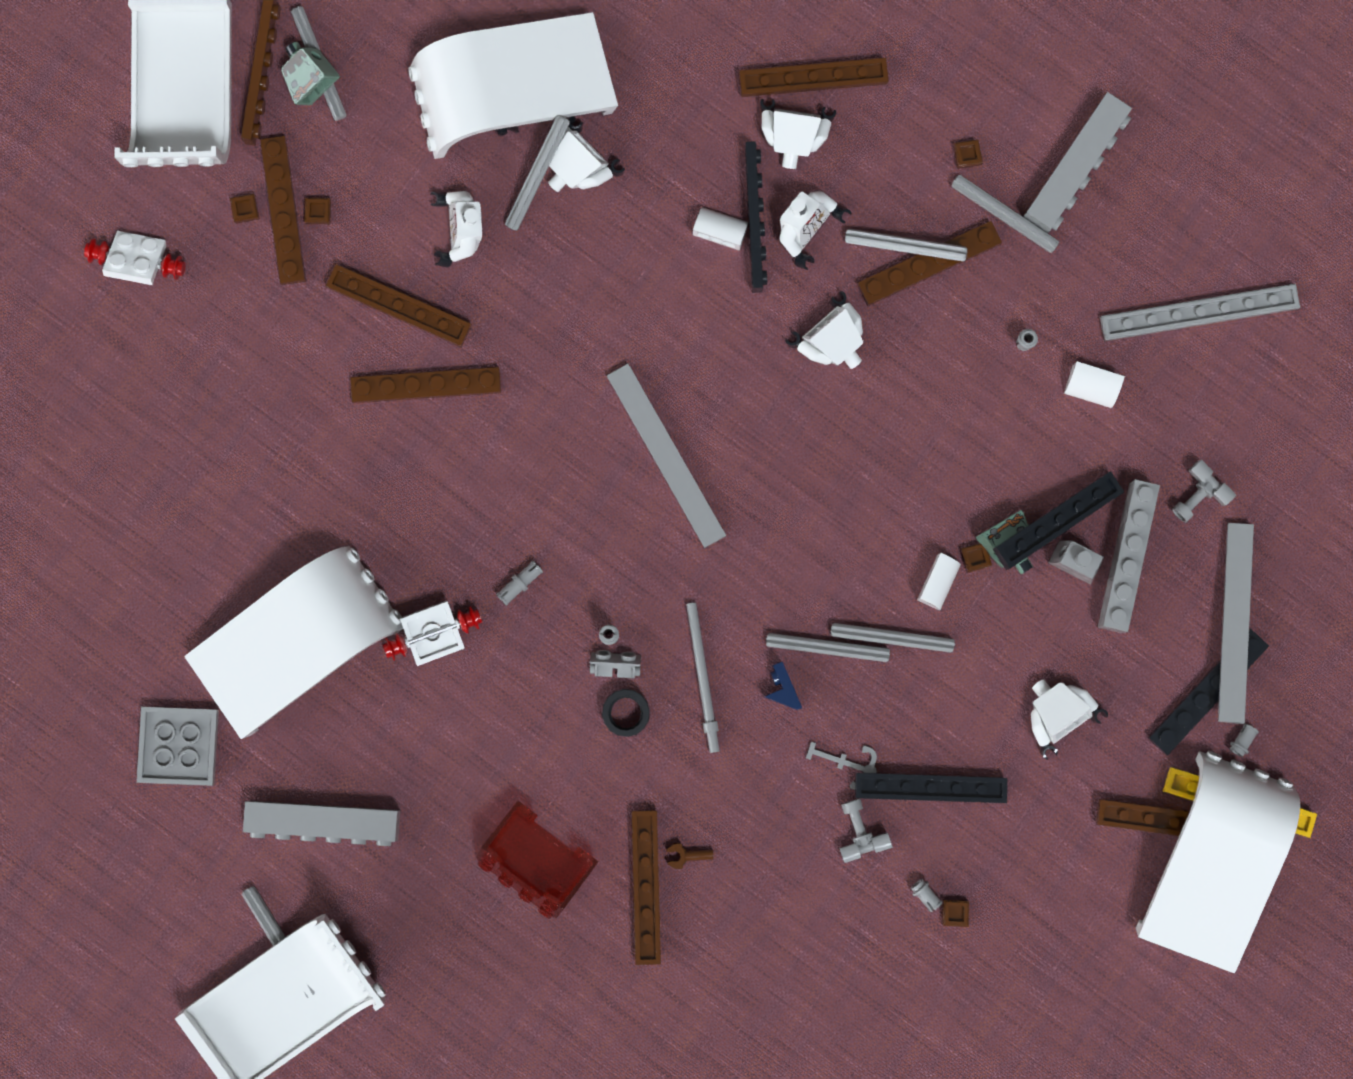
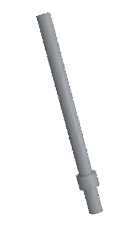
M689 603L686 606L705 719L703 729L704 733H707L710 753L720 752L717 737L719 727L718 721H715L697 605L696 603Z

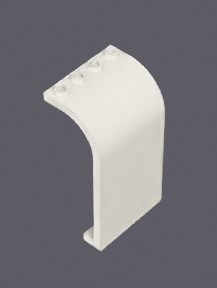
M128 0V6L132 10L131 137L127 152H123L120 147L115 148L116 160L124 167H138V165L186 167L188 165L213 166L214 164H225L229 157L231 145V1Z
M593 12L453 35L423 48L416 54L409 67L410 80L415 82L416 86L415 100L417 105H421L422 109L421 123L423 128H427L429 136L427 137V146L430 152L433 151L434 159L444 158L448 149L453 144L478 133L554 120L558 115L566 118L601 111L603 115H609L618 106Z
M350 546L332 550L306 564L184 656L240 739L253 735L259 730L260 726L348 660L381 639L403 630L399 619L402 616L390 606L388 596L377 587L373 574L363 567L359 561V554Z
M1199 751L1195 759L1199 767V782L1191 810L1143 920L1139 919L1136 931L1139 938L1235 973L1293 842L1300 814V797L1293 783L1284 778L1276 780L1270 778L1269 774L1263 770L1255 769L1252 771L1246 769V766L1239 761L1231 760V762L1222 760V756L1215 752L1207 751V753Z
M326 914L314 918L289 934L183 1009L176 1016L175 1020L218 1079H264L360 1010L373 1004V1008L377 1011L385 1005V990L379 982L375 983L373 981L368 966L364 961L360 962L355 956L356 950L348 940L345 941L342 938L338 924L333 919L330 920ZM307 984L314 990V992H315L314 995H312V993H311L310 989L308 988Z

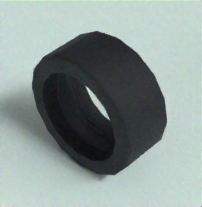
M622 689L615 691L606 699L603 705L602 716L604 724L611 732L618 736L629 737L637 735L646 727L649 721L650 709L648 702L640 693L634 690ZM630 698L640 706L641 717L633 727L623 728L616 725L611 716L612 707L619 699Z

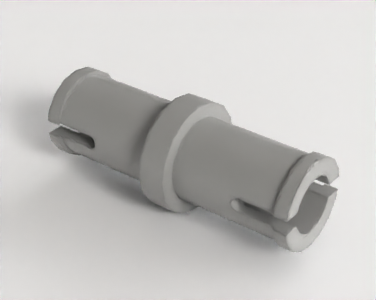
M532 560L517 576L514 574L511 577L512 580L496 593V596L507 606L521 591L525 592L528 589L527 586L542 574L543 571Z
M605 625L599 632V638L602 643L612 645L619 639V631L613 625ZM608 631L614 633L610 639L605 638V634Z

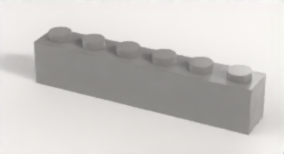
M1106 93L1024 215L1025 219L1046 233H1049L1051 229L1055 231L1064 220L1060 215L1065 208L1070 210L1078 199L1074 196L1078 188L1084 190L1091 179L1087 175L1092 168L1094 170L1098 169L1104 160L1101 154L1105 148L1110 151L1118 139L1114 136L1119 128L1124 130L1131 120V117L1128 116L1132 109L1130 106L1110 93Z
M1136 479L1129 483L1097 628L1118 633H1126L1129 630L1160 485Z
M245 801L243 832L250 833L251 838H265V834H275V839L290 840L291 835L301 836V841H316V837H326V842L341 843V838L351 839V844L364 845L366 840H374L378 846H391L392 842L398 841L400 810Z

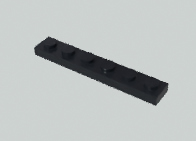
M750 141L745 143L752 293H762L763 285H767V270H762V261H766V246H761V237L765 236V224L760 222L759 212H764L763 197H758V188H762V173H757V164H761V149H756V141Z
M1110 471L993 548V551L1004 568L1008 570L1124 493V491Z
M1249 629L1247 670L1269 647L1252 629ZM1221 659L1149 735L1148 739L1165 755H1169L1219 701Z
M855 773V798L1007 803L1008 778Z

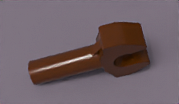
M681 843L673 844L667 848V852H678L680 854L678 861L667 862V865L674 869H682L687 861L714 860L713 849L687 851L682 847Z

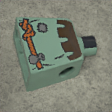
M293 42L286 47L285 50L290 59L285 63L281 71L295 105H312L340 78V75L318 49L301 48L298 42Z
M1020 510L976 536L977 541L983 545L1001 568L1004 566L993 551V548L1028 526L1024 513ZM1027 557L1016 564L1015 567L1021 575L1033 568V565Z

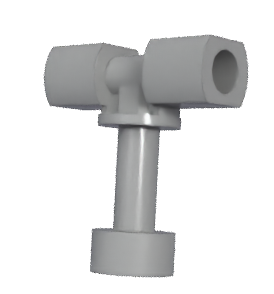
M1201 459L1188 470L1198 481L1196 484L1198 490L1184 504L1178 502L1172 508V512L1182 522L1187 523L1193 517L1191 510L1205 497L1209 499L1214 497L1222 506H1226L1235 498L1236 494L1225 483L1220 484L1212 476L1214 471Z
M861 799L841 804L844 814H850L857 837L852 838L854 843L839 848L844 863L859 859L861 854L874 850L877 853L893 848L887 832L874 837L872 832L866 833L859 810L863 809Z

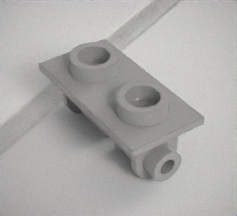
M607 650L591 652L590 673L595 674V676L612 677L613 668L618 669L617 677L635 679V676H640L641 655H636L634 652L613 654Z

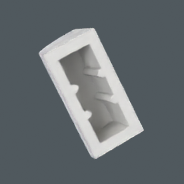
M702 207L693 228V235L740 250L749 222Z
M1076 362L1072 365L1064 394L1112 408L1117 400L1125 376Z
M943 553L938 554L917 600L940 611L961 564Z

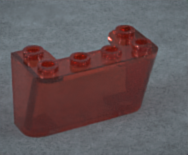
M517 801L481 847L476 856L479 861L477 865L487 873L491 871L498 877L497 880L506 888L512 887L516 890L519 898L528 904L532 902L539 908V913L548 919L551 917L557 918L599 861L579 846L573 852L536 824L534 821L538 815Z

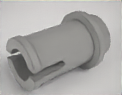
M1031 329L1021 331L1016 343H1019L1017 348L1021 351L1033 348L1038 342V337Z
M1244 724L1234 742L1231 741V748L1229 750L1240 757L1248 754L1249 751L1247 749L1259 731L1251 725Z
M920 879L911 887L912 894L923 902L929 912H933V909L936 910L942 904V901L928 886L929 882Z

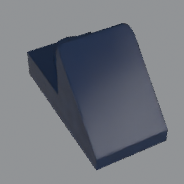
M783 661L773 665L774 671L770 672L775 686L780 685L782 689L764 698L794 710L801 709V703Z

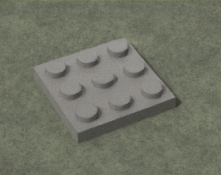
M141 707L137 783L214 786L219 710Z

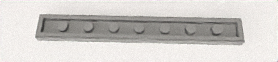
M1296 284L1104 315L1100 317L1105 342L1296 310L1300 308Z
M629 364L608 374L609 382L704 549L726 537L725 532Z
M1227 524L1218 722L1245 723L1254 524Z

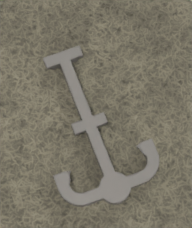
M811 742L806 755V759L810 760L812 754L837 762V768L839 769L846 765L863 771V773L877 772L874 766L877 759L876 752L864 745L862 753L869 752L871 754L870 763L865 767L845 760L847 756L845 754H841V757L838 758L815 750L816 743ZM852 781L849 788L855 790V782Z

